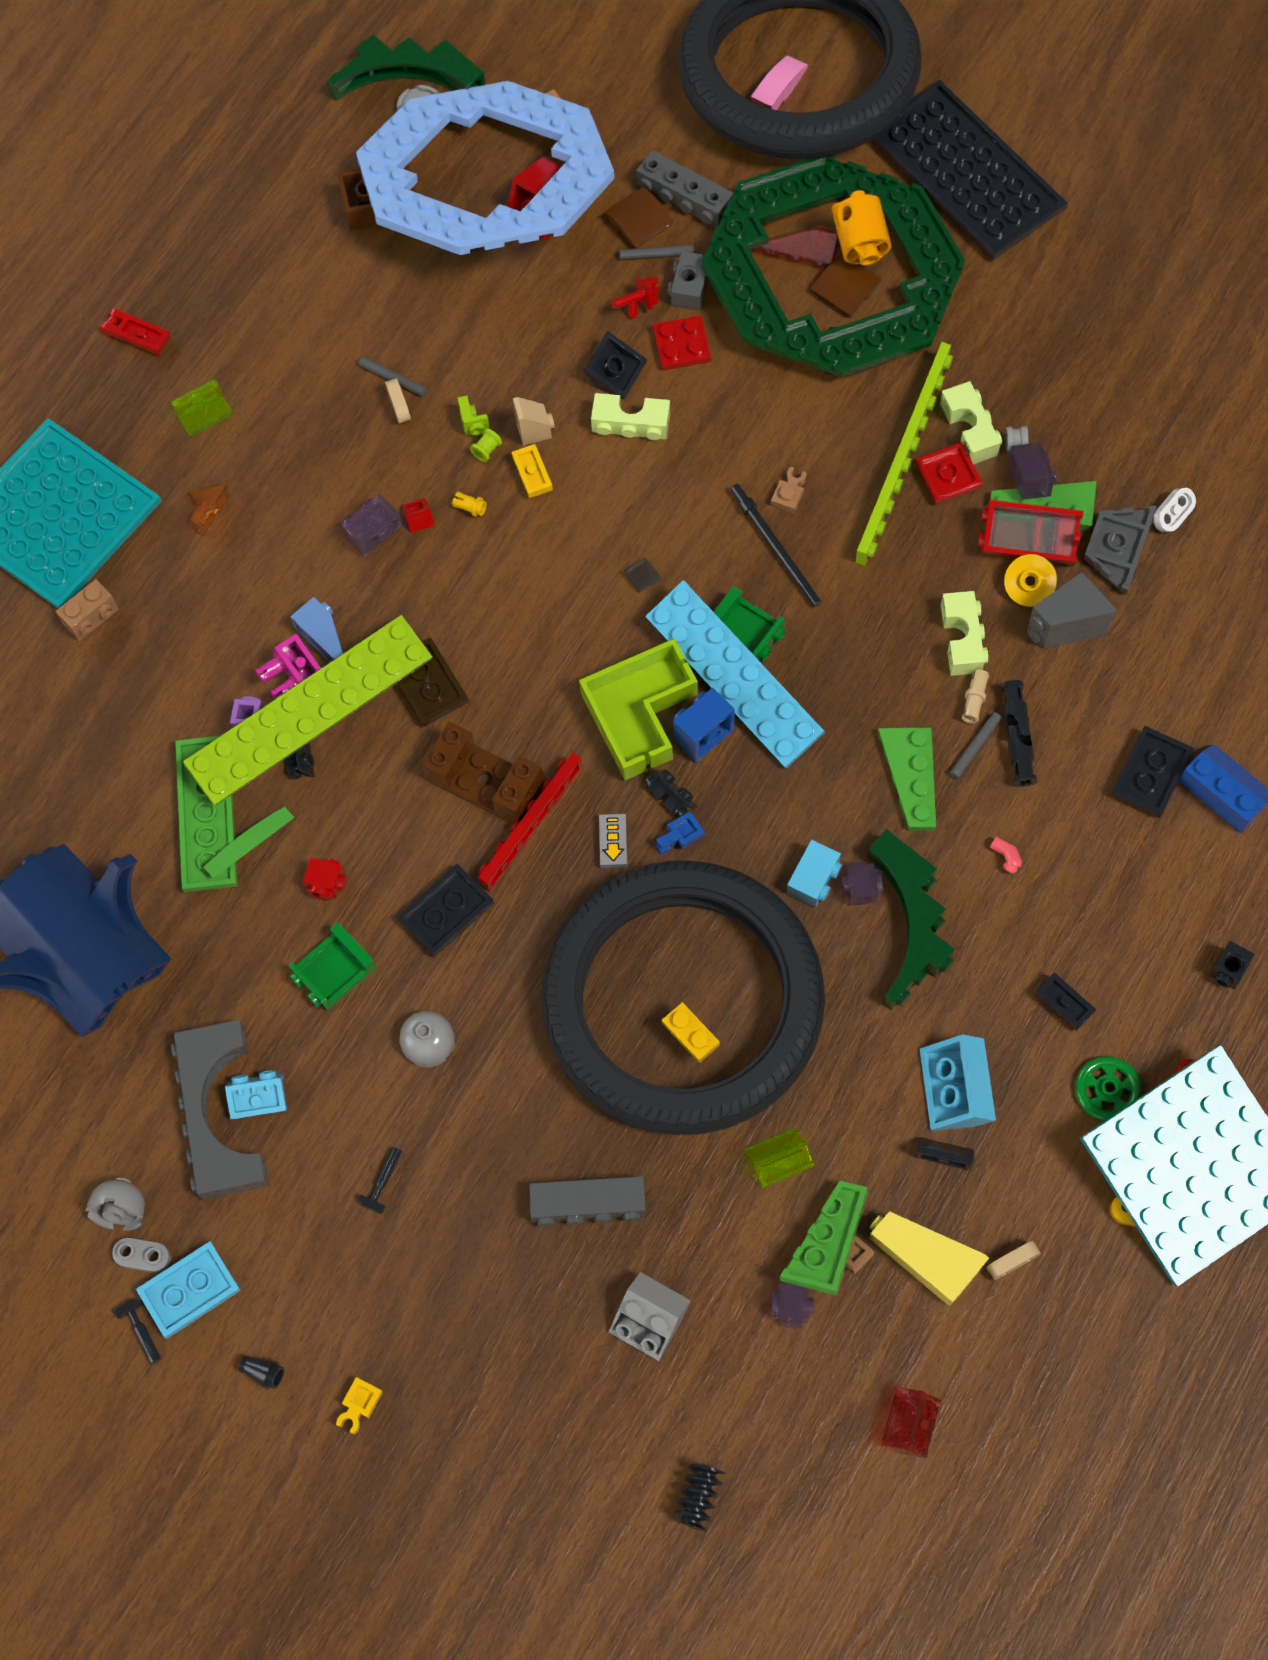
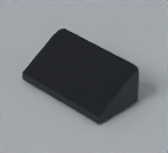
M919 1137L914 1157L969 1170L973 1164L974 1150Z

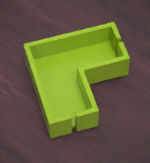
M675 638L579 680L580 693L624 780L646 772L647 765L652 769L673 760L672 745L655 713L698 695V681L688 662L685 663V657Z

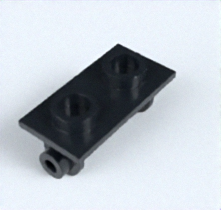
M309 742L286 758L288 775H291V779H299L303 773L315 777L313 769L315 762L311 754Z
M652 768L656 775L647 777L645 780L646 788L659 800H662L668 794L669 797L663 804L675 817H681L688 813V806L697 808V805L692 801L694 796L686 788L682 787L680 789L674 783L676 778L665 768L663 770Z

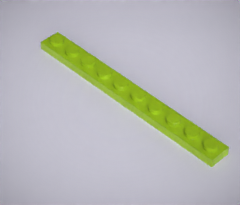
M941 342L857 549L855 563L865 566L868 558H873L878 546L875 540L877 536L882 537L886 527V522L883 521L885 515H891L895 504L892 498L894 493H900L903 479L900 478L903 472H908L911 465L910 453L911 451L916 452L920 438L917 436L919 431L924 432L929 418L926 417L927 411H932L937 399L934 396L935 391L941 390L945 376L942 375L944 369L949 370L953 356L949 355L950 344Z

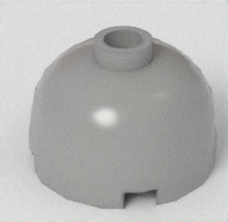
M420 1011L412 1014L405 1020L400 1029L399 1043L404 1056L409 1061L419 1067L431 1068L442 1064L446 1060L445 1058L453 1051L455 1035L451 1024L443 1015L434 1011Z
M125 1178L109 1180L101 1183L92 1191L86 1206V1212L89 1211L87 1217L97 1225L114 1230L113 1224L125 1225L123 1231L134 1230L142 1224L145 1200L141 1191L130 1180Z

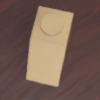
M519 397L513 398L516 424L522 445L551 439V428H554L555 425L552 414L546 413L544 404Z

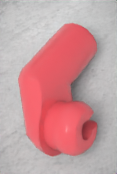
M996 836L990 848L1004 855L1006 863H1004L1003 868L1007 872L1016 873L1018 867L1022 865L1018 849Z

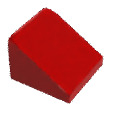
M425 498L401 506L412 533L434 525L432 513Z

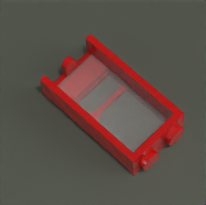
M990 499L988 507L983 506L981 522H986L985 531L979 533L978 547L982 548L981 555L1017 559L1023 555L1034 554L1044 557L1050 563L1075 566L1078 558L1076 557V551L1080 540V521L1084 511Z

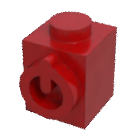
M311 857L303 884L308 895L319 900L328 901L329 899L332 900V898H338L340 890L344 891L347 884V875L337 860L331 858L320 860Z

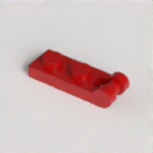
M115 308L110 310L108 320L99 327V330L108 337H116L158 356L171 337L168 330Z

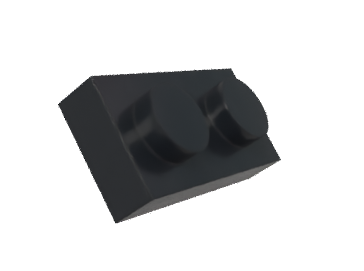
M1053 973L1034 994L1076 1032L1096 1011L1095 1007L1056 973Z

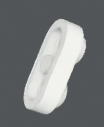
M1179 488L1170 493L1154 514V524L1159 531L1171 532L1181 525L1195 507L1196 498L1193 491L1189 488Z

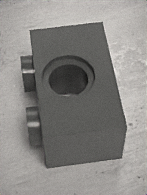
M682 251L679 261L675 260L673 267L675 279L674 281L670 280L667 295L671 296V306L700 311L708 278L701 267L704 255Z

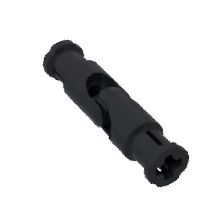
M1020 680L1006 681L1000 686L1005 700L1003 712L1007 730L1010 763L1014 765L1015 778L1013 782L1014 786L1017 787L1031 786L1037 783V778L1034 775L1032 764L1035 759L1027 703L1024 702L1022 693L1024 684Z

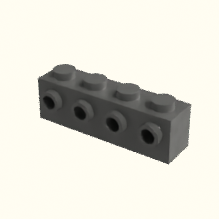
M653 150L636 170L637 185L640 188L644 186L649 192L660 197L664 202H670L679 207L683 212L690 213L700 218L705 224H711L716 228L719 226L728 202L734 194Z

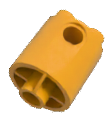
M860 190L853 192L850 198L832 205L833 218L843 258L846 262L871 265L890 251L891 241L879 197L869 194L865 195V192Z

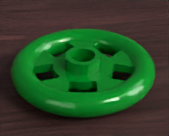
M1102 1056L1090 1060L1080 1069L1075 1080V1094L1079 1105L1088 1115L1100 1121L1107 1120L1143 1094L1142 1082L1136 1070L1126 1061L1113 1056ZM1102 1068L1106 1075L1096 1080L1092 1073ZM1116 1070L1121 1071L1127 1077L1123 1082L1116 1076H1113ZM1111 1084L1114 1087V1091L1107 1092L1104 1085ZM1094 1086L1097 1097L1089 1099L1086 1088ZM1123 1089L1131 1092L1128 1102L1120 1100ZM1102 1101L1114 1103V1111L1102 1110Z

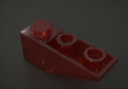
M817 225L769 238L768 243L760 247L766 248V252L779 255L780 252L790 254L789 257L795 260L808 258L812 259L816 265L827 266V264H831L835 260L839 238L837 230Z

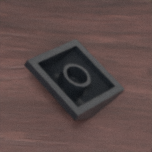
M607 331L583 372L599 390L611 395H620V399L624 400L648 359Z

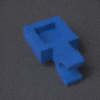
M689 811L668 824L667 829L669 833L656 840L658 843L656 847L661 855L670 851L677 843L681 849H684L704 837L705 831Z

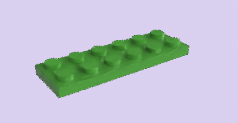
M220 736L176 741L181 879L184 893L238 887L237 862L233 863L215 878L203 868L221 850L235 840L233 795L214 807L183 764L184 760Z

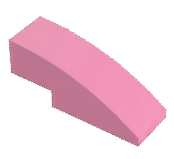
M787 55L762 80L751 96V102L777 110L800 81L808 68V64Z

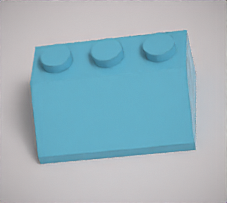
M962 1034L920 1048L930 1128L932 1131L970 1128L996 1121L984 1038Z

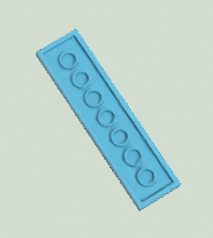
M684 580L646 615L647 619L668 641L675 638L685 660L711 688H714L735 709V714L785 768H788L825 733L821 726Z

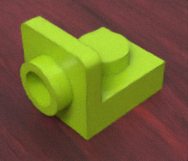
M468 396L458 397L465 436L483 434L482 432L489 428L487 414L477 416L475 405H469Z

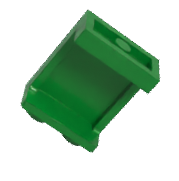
M735 586L731 588L714 611L751 653L762 662L766 661L772 651L771 646L775 641L780 642L786 633L784 617L780 616L777 620L742 598V590Z
M339 922L330 928L332 935L297 965L293 962L288 965L292 972L289 975L291 980L299 988L304 985L310 992L307 994L310 1001L316 1007L322 1005L326 1011L377 969L374 960Z

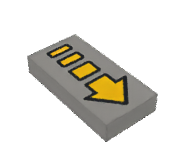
M626 814L599 815L600 868L627 867Z

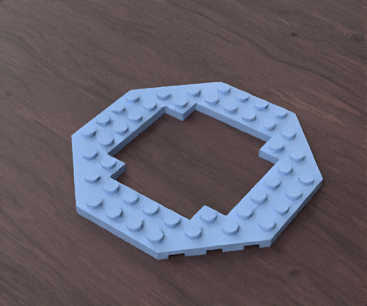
M510 81L409 99L356 152L376 223L458 255L469 254L470 249L484 247L485 250L505 247L504 242L518 240L519 244L539 240L540 235L553 233L554 237L564 235L614 180V169L589 108ZM482 115L557 140L558 142L551 148L552 157L566 161L521 212L499 204L487 218L410 191L418 182L417 174L404 170L405 166L450 121L471 128Z

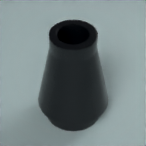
M247 1355L242 1358L238 1368L239 1372L247 1375L265 1389H276L284 1376V1367L280 1366L278 1361L252 1358Z

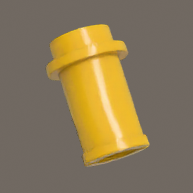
M459 491L455 494L458 499L453 498V507L471 512L472 516L475 517L478 515L482 516L485 513L487 502L483 501L482 497L474 498Z

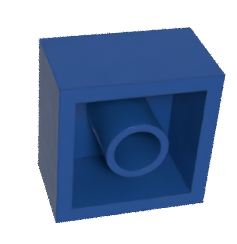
M714 688L710 689L707 693H700L694 700L693 705L688 709L680 710L675 715L673 721L674 742L695 763L698 762L734 731L735 709Z

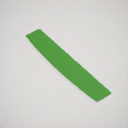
M286 807L279 809L237 837L203 868L215 878L295 817Z

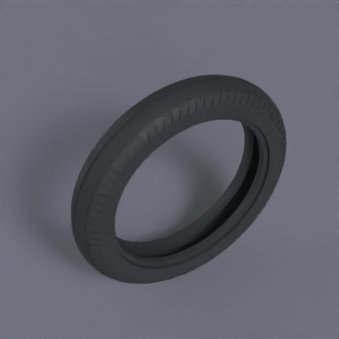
M702 0L686 23L678 53L679 75L686 97L695 112L713 131L735 145L752 152L789 159H809L839 154L863 145L881 134L903 113L911 101L919 81L922 64L921 45L916 26L899 0ZM813 6L838 12L863 26L878 43L885 63L876 80L854 99L826 110L795 113L766 108L741 96L721 76L715 63V56L726 36L750 17L780 7Z
M667 861L645 865L609 880L593 891L575 908L561 927L549 952L542 980L541 1006L546 1035L559 1066L577 1090L591 1103L615 1119L639 1129L668 1135H697L723 1130L747 1121L771 1106L794 1084L809 1062L820 1035L824 1016L825 990L820 961L812 940L796 914L778 895L757 880L728 867L700 861ZM668 907H699L713 910L736 920L751 931L765 946L776 965L781 980L783 1010L777 1029L769 1044L745 1069L726 1080L705 1087L692 1089L666 1088L644 1082L626 1073L616 1066L599 1048L590 1033L583 1013V993L586 977L593 959L607 939L619 928L636 917Z

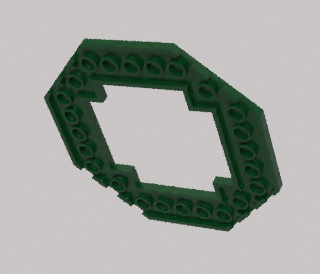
M832 155L809 158L739 181L723 213L722 220L714 232L709 248L702 258L701 267L742 343L839 377H845L932 346L966 260L922 186L914 183L910 186L898 182L899 178L882 172L878 175L866 171L867 167L850 161L846 164L834 160L835 156ZM862 190L865 192V195L869 194L879 197L885 221L918 276L899 284L898 289L906 304L822 333L811 313L788 321L750 252V249L768 244L769 237L762 223L843 196L848 199L855 191Z

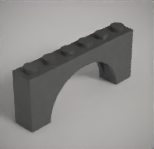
M240 1020L174 1033L175 1042L171 1043L173 1057L178 1059L179 1069H175V1077L178 1086H182L183 1095L179 1096V1105L181 1111L186 1114L187 1122H183V1132L185 1139H189L190 1149L186 1150L188 1164L193 1166L194 1176L190 1177L193 1193H197L202 1200H208L269 1187L266 1161L261 1153H239L222 1145L215 1138L207 1115L208 1095L217 1074L233 1059L249 1053L244 1025Z

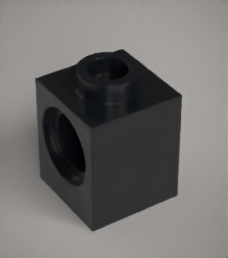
M1229 941L1209 976L1214 978L1218 985L1235 989L1255 954ZM1225 963L1233 964L1237 971H1229L1225 967Z

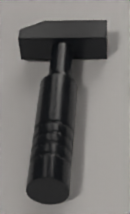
M391 1148L376 1180V1187L371 1198L361 1194L358 1198L365 1208L381 1215L386 1205L377 1202L382 1189L386 1187L401 1156L402 1151L400 1149Z
M130 1300L115 1309L114 1312L118 1319L129 1315L134 1325V1332L150 1364H156L161 1361V1357L145 1325L140 1322L135 1310L145 1304L142 1300Z

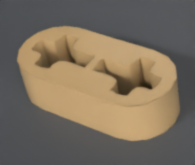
M397 378L386 381V389L398 423L411 420Z
M1030 1241L994 1261L986 1268L992 1278L997 1280L1035 1259L1041 1253L1034 1241Z

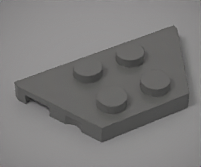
M1148 506L1147 509L1133 510V508H1123L1119 511L1104 510L1099 513L1084 560L1123 594L1127 595L1157 506Z

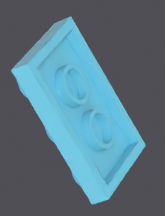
M209 1241L137 1288L136 1291L162 1335L168 1339L240 1292L241 1289L213 1243Z

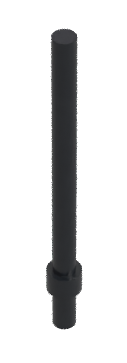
M739 484L733 485L730 490L739 501L740 509L745 515H749L813 608L819 606L822 603L821 599L762 518L754 500L751 497L748 498Z

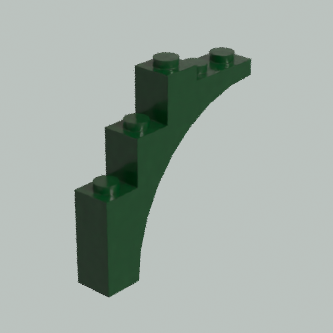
M374 34L368 39L363 40L356 47L358 57L349 61L345 67L334 73L327 80L330 96L335 101L356 89L384 80H424L442 85L453 91L468 90L472 87L486 85L484 72L447 40L433 47L429 53L410 37L391 50Z
M886 829L869 848L867 858L884 873L895 889L903 907L907 925L905 961L896 981L886 993L883 1004L892 1011L897 1004L901 1007L911 995L908 991L914 984L919 986L928 976L927 972L934 977L940 971L945 973L954 962L952 956L955 949L935 934L946 921L944 919L946 908L927 894L937 882L935 879L937 868Z

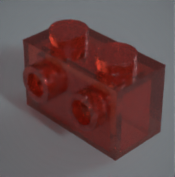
M896 1387L881 1445L900 1454L927 1458L941 1400L924 1391Z

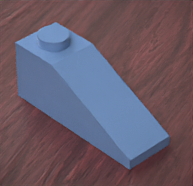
M313 597L290 617L294 628L329 662H332L343 654L332 618L333 611L324 601L320 603Z

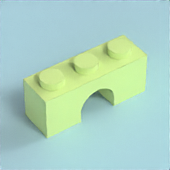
M969 381L943 390L940 405L949 424L964 421L972 425L973 428L962 432L960 442L963 443L970 459L975 464L998 456L1002 438L999 431L994 430L989 411L984 410L981 404L982 399L977 389L974 390Z
M595 393L591 416L592 432L601 435L617 434L628 438L637 436L647 437L651 440L667 439L670 400L645 398L641 411L635 414H627L621 410L620 395Z
M974 591L943 594L941 611L944 629L957 628L963 631L966 636L961 640L949 642L947 653L951 676L972 674L975 670H983L984 663H988L987 647L983 648L982 646L985 630L984 625L979 624L978 616H981L980 600L975 599Z

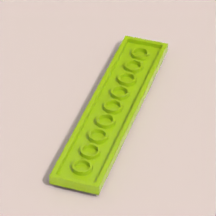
M400 615L184 760L183 764L215 807L430 661L432 655L404 617Z

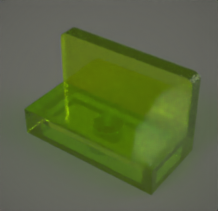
M216 379L171 402L176 416L189 436L233 414L223 397Z
M797 1128L745 1149L762 1188L814 1166L807 1143Z

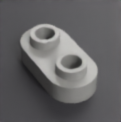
M133 1238L119 1240L115 1244L112 1253L115 1262L121 1267L150 1273L163 1272L171 1262V1254L164 1245ZM128 1247L131 1248L130 1255L123 1257V1250ZM158 1252V1259L153 1262L150 1261L151 1254Z

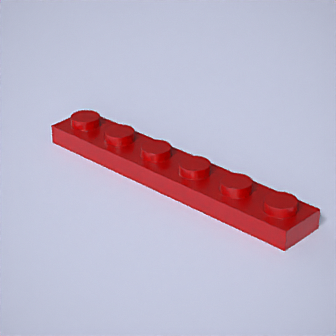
M572 752L568 759L563 758L557 767L556 775L553 779L549 778L544 783L541 789L542 793L538 799H533L528 804L526 815L521 821L517 820L510 830L511 835L506 841H501L494 852L495 856L490 863L485 862L478 874L481 887L489 892L580 772L582 769L581 757Z

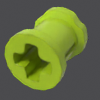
M489 428L482 432L483 436L476 444H472L469 447L471 453L482 462H487L490 459V453L502 444L499 435Z

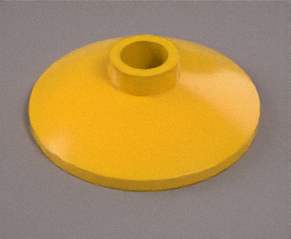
M1028 554L1018 557L1009 565L1005 573L1004 585L1007 594L1014 602L1022 606L1033 607L1055 591L1057 575L1054 567L1047 559L1039 555ZM1027 576L1034 577V585L1028 586L1025 583Z

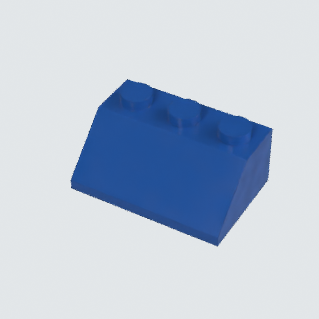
M1215 744L1203 750L1185 768L1179 780L1182 785L1240 833L1268 806V788Z

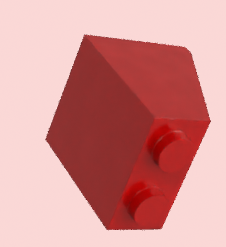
M543 156L513 177L507 207L521 212L563 165ZM551 234L540 235L539 238L545 241Z

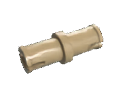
M984 670L973 671L970 688L965 693L966 704L962 720L967 723L978 722L981 705L986 700L985 689L989 673Z

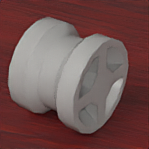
M1011 426L1005 427L1004 444L1006 452H1012L1014 449H1019L1021 452L1027 451V426H1021L1019 429H1013Z

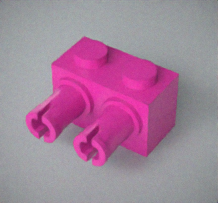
M296 633L276 646L273 653L274 658L261 667L256 668L255 673L258 677H261L260 680L264 684L280 672H286L289 680L270 691L273 699H277L321 668Z

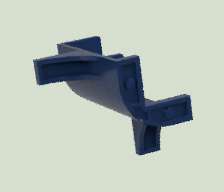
M63 844L55 848L49 847L37 856L34 854L29 855L22 861L18 869L5 880H0V948L8 956L4 961L0 962V989L21 990L43 999L53 1006L81 1037H84L102 1027L125 993L159 977L172 958L148 934L135 912L131 896V879L138 861L131 854L122 858L115 857L106 865L107 871L105 874L97 879L77 856Z

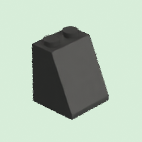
M1081 572L1033 607L1027 627L1028 635L1033 642L1039 643L1043 649L1105 636L1109 633L1117 609Z

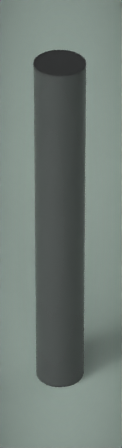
M693 245L620 250V260L680 256L682 251L693 253Z
M364 356L359 360V366L388 380L397 378L400 386L422 397L427 391L426 387Z
M993 712L950 771L951 777L958 779L1002 719L998 713Z

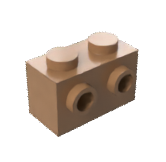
M95 579L55 612L62 624L78 641H81L117 612L119 608L112 595Z

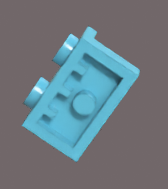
M267 1070L260 1072L258 1077L248 1078V1074L231 1077L232 1081H229L225 1086L230 1119L286 1111L287 1104L283 1086V1073L276 1074V1070Z

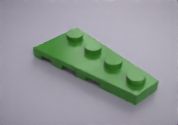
M1096 481L995 490L991 492L990 499L1084 511L1080 521V529L1091 531ZM1002 512L997 514V519L1032 524H1035L1037 520L1035 516ZM1041 517L1042 525L1055 526V519Z
M878 728V736L884 748V755L889 764L891 777L899 796V803L908 831H935L936 811L932 729Z
M839 1181L822 1208L819 1218L808 1230V1235L800 1247L798 1246L792 1256V1261L780 1275V1281L837 1296L868 1194V1187Z

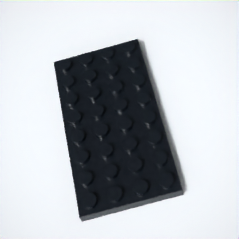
M938 80L913 97L903 113L885 131L871 140L915 184L922 186L927 196L993 261L1067 208L1068 202L941 80Z

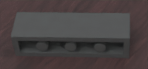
M644 1176L529 1184L531 1220L533 1223H538L539 1227H551L555 1225V1222L566 1221L567 1225L583 1224V1220L594 1219L595 1223H610L612 1218H623V1221L633 1222L641 1220V1216H646Z

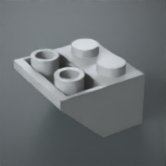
M640 1272L627 1289L609 1333L659 1361L679 1327L691 1300Z

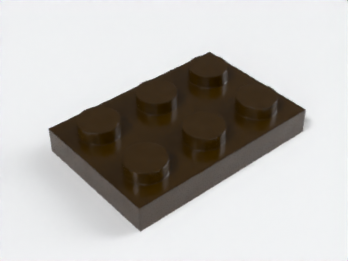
M431 637L422 641V643L432 655V659L397 682V685L423 727L469 703L467 695Z

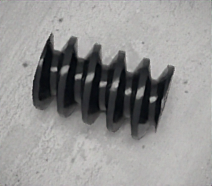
M691 1463L688 1468L695 1475L685 1476V1481L691 1487L681 1488V1492L687 1498L677 1500V1504L683 1510H675L673 1515L680 1521L679 1523L707 1533L708 1529L701 1522L711 1521V1517L705 1513V1509H715V1505L709 1501V1498L718 1497L719 1494L712 1487L722 1486L723 1482L716 1475L726 1473L708 1465Z

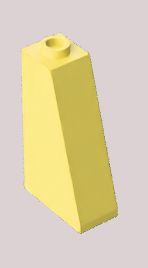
M890 1211L885 1217L879 1215L869 1227L872 1230L869 1239L949 1307L989 1259V1257L977 1250Z

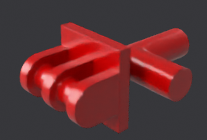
M658 277L635 278L636 291L612 299L611 305L613 309L628 305V316L630 318L638 316L637 301L649 310L653 309V305L660 302L657 296L659 287L656 286L659 283Z

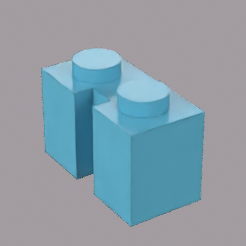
M811 840L787 885L786 894L816 908L819 901L824 902L829 894L831 887L827 886L831 878L836 879L842 869L843 864L839 863L841 853Z

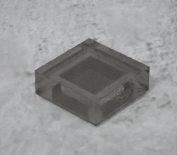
M646 557L624 570V575L639 593L660 580V575Z

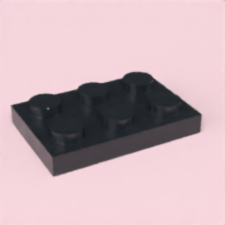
M1144 726L1114 786L1111 796L1160 818L1194 748Z
M456 864L399 914L397 919L435 957L495 903Z

